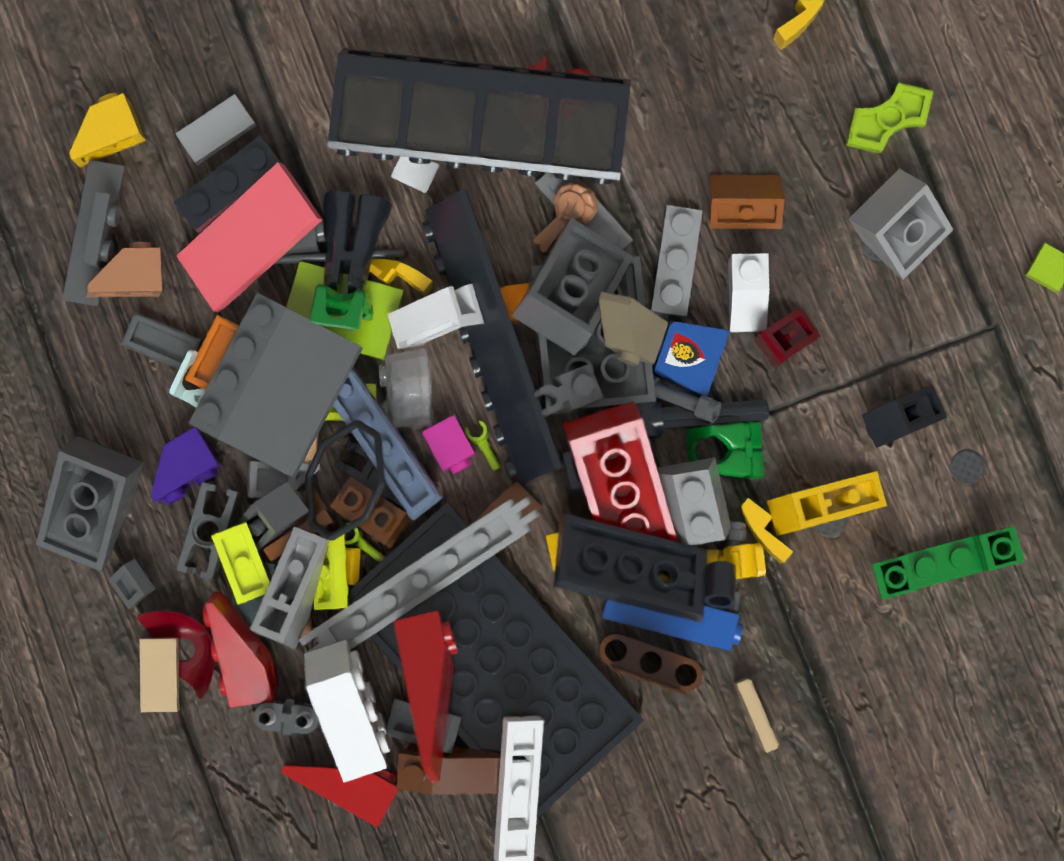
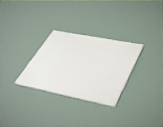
M400 156L391 177L426 193L440 165L433 161L429 164H416L410 162L409 157Z

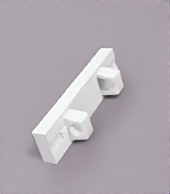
M540 716L503 717L494 845L495 861L534 860L544 720ZM522 755L527 760H513V756Z

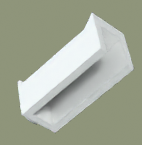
M472 284L465 285L457 290H454L453 286L446 287L387 314L398 349L422 346L426 342L463 326L484 324Z

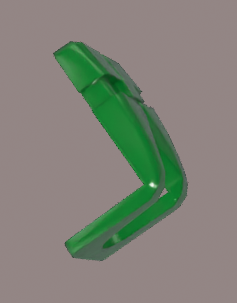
M318 284L316 286L310 314L311 323L356 330L360 327L361 319H373V306L364 290L357 289L355 292L343 295L327 285ZM329 315L344 316L341 318H333Z
M760 421L733 422L687 429L688 462L698 460L696 457V446L699 441L715 436L728 448L724 458L717 463L719 475L738 478L746 476V478L750 479L763 478V451L759 450L762 447V427Z

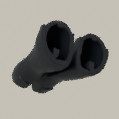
M326 192L323 202L327 228L323 275L324 285L340 291L343 279L342 274L343 271L350 272L348 275V293L355 292L357 289L365 290L374 248L383 226L390 217L393 205L388 200L378 196L359 195L352 250L348 251L349 231L356 198L349 192Z

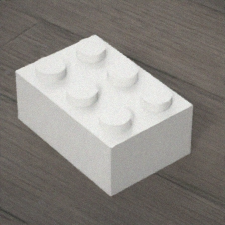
M343 640L305 653L306 688L343 782L387 768L385 753L390 752V746L386 737L388 731L382 713L377 714L374 706L376 699L370 682L365 683L362 674L364 667L358 651L351 652L347 640Z

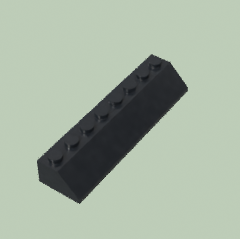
M465 189L457 191L426 209L425 212L428 220L422 222L428 242L436 241L440 254L433 257L440 277L448 275L454 290L468 284L473 285L484 324L463 326L459 328V332L464 344L469 342L472 344L475 356L470 357L469 360L475 378L483 376L487 390L481 392L487 412L495 410L499 424L492 427L499 447L507 445L511 458L504 461L511 481L518 479L520 485L524 486L561 473L562 465L545 417L541 413L542 408L538 397H535L533 394L535 388Z

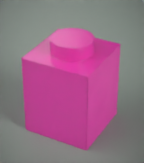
M454 415L422 432L444 473L451 470L454 475L472 465L470 459L476 455Z

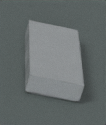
M234 94L177 132L176 136L198 166L254 128L256 124Z

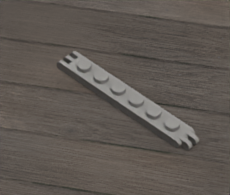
M526 497L517 504L511 498L348 606V608H345L300 638L299 642L303 646L309 644L314 638L317 641L318 645L306 653L343 640H347L351 650L531 531L532 527L529 522L540 516V512L538 509H535L524 517L520 510L532 503L530 497Z

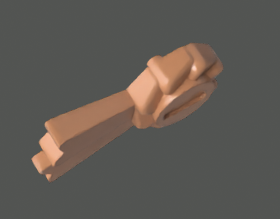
M575 181L562 185L555 195L553 203L556 218L533 240L534 243L540 245L543 253L551 250L571 218L583 225L590 223L598 209L594 191L584 183Z

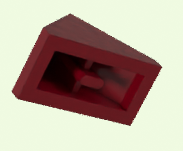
M799 307L762 331L754 341L776 369L820 338L821 335Z

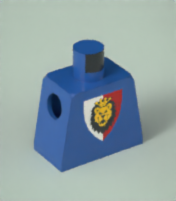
M671 322L666 336L663 337L653 373L698 398L702 395L708 396L730 331Z

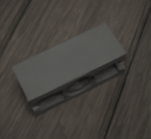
M202 482L176 571L196 574L197 568L191 567L198 547L210 548L211 555L207 572L200 570L199 577L217 581L222 563L214 542L205 541L201 531L203 526L210 521L217 525L218 532L233 527L243 493L227 489L226 495L229 498L222 516L209 515L212 494L217 492L218 486Z

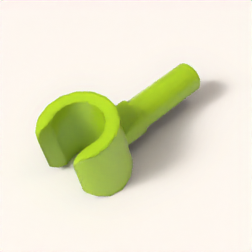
M479 420L483 429V434L480 437H472L467 427L465 432L469 441L479 446L492 470L495 471L501 466L488 442V429Z
M359 527L354 528L355 536L352 540L347 541L345 539V545L361 548V550L379 563L386 557L363 538L362 530Z

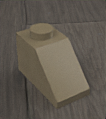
M601 292L599 303L606 347L618 354L617 359L623 363L638 366L640 361L654 364L668 322L631 297Z

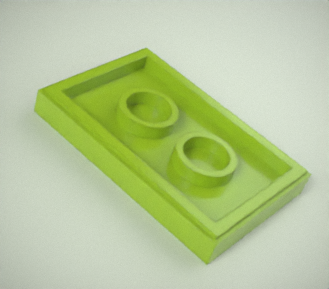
M300 261L286 308L310 320L316 286L324 284L323 267ZM343 273L339 292L344 295L348 293V274ZM367 280L364 291L369 296L373 306V319H361L360 327L356 330L332 326L325 327L361 346L363 349L360 354L385 361L393 334L387 314L400 309L404 290ZM329 315V316H331V317H333V318H341V317H343L344 315H341V316Z

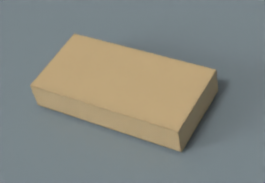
M178 637L139 639L141 712H178L180 710Z
M742 678L733 682L762 750L767 753L777 749L779 744L752 681L748 678Z

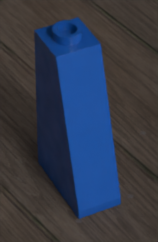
M610 600L604 601L601 618L729 651H731L732 644H739L743 630V624L738 623V614L704 606V620L701 623Z

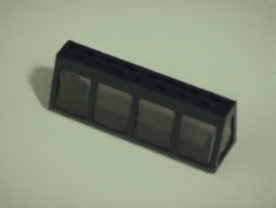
M343 48L338 54L327 148L337 149V154L344 156H357L359 152L373 153V158L380 160H393L395 156L409 157V161L416 164H429L431 160L445 161L446 166L453 168H466L467 164L482 165L481 169L489 172H502L503 168L518 169V173L525 176H539L540 172L554 173V177L561 180H575L576 176L591 177L590 181L594 183L611 184L612 180H620L631 79Z

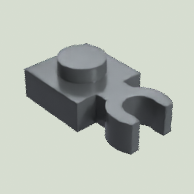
M590 364L553 378L556 386L545 385L533 393L535 397L547 395L551 400V405L541 411L544 416L558 411L562 405H564L568 413L604 398Z

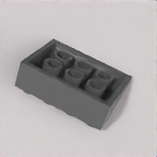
M640 256L632 258L614 294L631 297L645 306ZM542 265L530 267L527 273L528 285L531 284ZM602 317L592 335L576 355H573L533 330L539 388L545 385L556 386L553 378L588 364L592 368L604 398L568 413L613 408L632 401L635 404L656 401L652 364L640 361L638 366H633L617 359L618 354L605 345ZM547 395L540 396L541 407L544 410L551 405V400ZM564 405L551 415L567 414Z
M256 293L189 424L295 478L363 348L319 324L311 323L309 319L275 301Z

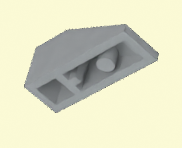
M293 528L250 628L251 631L296 649L311 613L329 540L302 529Z

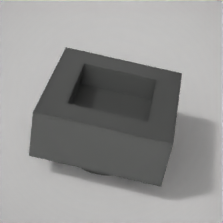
M135 559L124 564L108 579L128 609L139 604L155 589L150 582L149 576L141 569Z

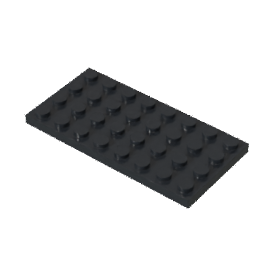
M446 502L349 590L347 596L348 606L469 526ZM495 555L396 619L400 620L438 611L443 622L449 621L451 630L454 632L458 653L452 654L454 670L448 714L461 717L457 734L471 749L501 753L503 717L540 716L544 720L537 818L644 721ZM393 621L370 637L404 674ZM522 755L518 756V760H527Z

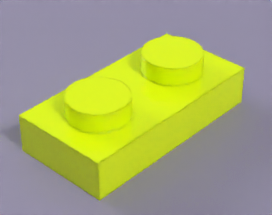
M243 522L212 534V540L237 604L239 605L265 595L270 582L247 523Z
M344 535L335 540H329L314 597V610L348 608L347 596L349 589L346 582L347 550Z

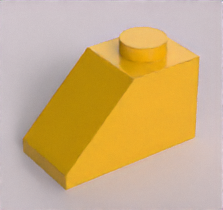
M118 93L104 95L98 99L97 104L89 107L69 153L71 159L79 167L89 164V160L97 161L146 141L133 106L124 93L120 95Z

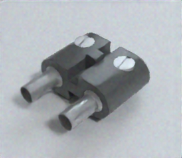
M294 699L266 702L260 705L254 714V721L260 729L274 732L283 731L282 735H293V733L309 734L321 726L313 704L296 703Z

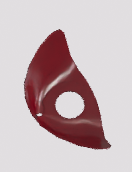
M153 611L139 615L137 620L149 631L152 638L178 637V640L186 638L193 642L195 654L189 661H179V676L195 690L198 698L202 699L208 692L215 665L211 653L212 639L207 630L192 617L177 612Z

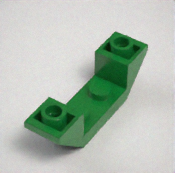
M1011 526L873 563L871 566L880 599L884 600L953 579L1025 562L1016 528Z

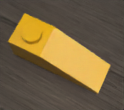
M877 471L767 501L770 514L773 517L772 521L776 536L887 506Z

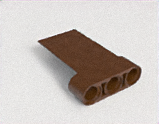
M617 633L605 636L599 644L601 659L619 673L688 697L689 694L686 692L697 688L702 681L701 667L697 662L688 657ZM615 639L622 641L626 648L625 655L616 661L609 659L605 653L607 643ZM647 652H655L660 658V666L651 673L643 671L640 666V659ZM682 664H690L695 672L694 679L689 684H679L675 678L676 669Z

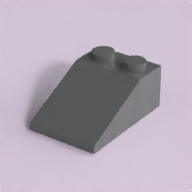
M571 218L526 290L512 317L573 355H576L592 335L601 318L599 303L601 292L614 294L633 256Z
M77 436L58 452L36 545L102 572L135 496L144 462Z

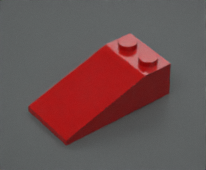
M632 401L564 423V430L593 521L678 542L644 423L635 402Z
M435 611L394 621L422 766L432 784L440 782L454 670L452 654L458 653L454 632L451 630L449 621L443 622L439 612Z

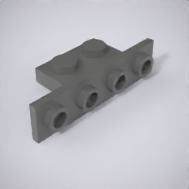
M89 160L62 298L63 301L95 307L100 305L101 297L86 298L85 290L91 280L111 261L113 256L114 242L112 237L114 227L118 226L121 208L119 201L125 175V166Z

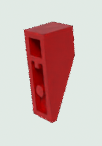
M288 763L281 771L282 774L375 827L380 825L399 791L396 782L397 775L387 768L347 782H343L337 765Z

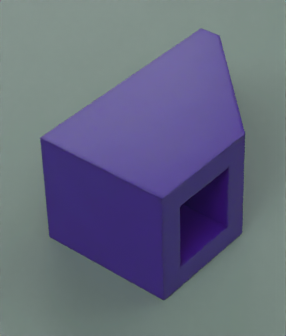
M193 427L163 446L151 492L154 502L163 503L165 501L167 505L173 504L187 495L185 492L186 488L196 482L198 486H201L202 482L208 483L218 476L216 470L223 467L202 430Z

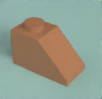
M149 242L130 243L129 248H123L91 280L85 290L86 298L159 296L162 292L160 248H151V243Z

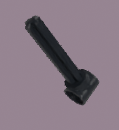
M764 399L722 402L720 414L714 423L697 418L693 411L681 406L661 407V403L658 400L650 403L636 404L648 439L661 437L663 429L733 422L766 421L769 418V406L767 400Z

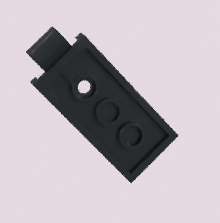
M564 514L559 521L553 587L701 623L704 620V602L715 608H727L734 605L736 566L726 561H714L706 566V549ZM659 572L664 573L668 577V583L663 582L657 574Z

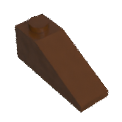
M410 742L399 753L397 789L426 794L498 793L501 753L454 746L452 754L443 752L440 782L432 784L423 769L418 744ZM513 756V760H518V756Z

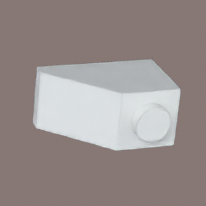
M732 254L728 260L729 331L762 332L767 327L769 301L768 254Z

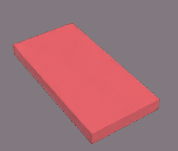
M277 162L176 256L212 310L221 312L323 219L286 166Z

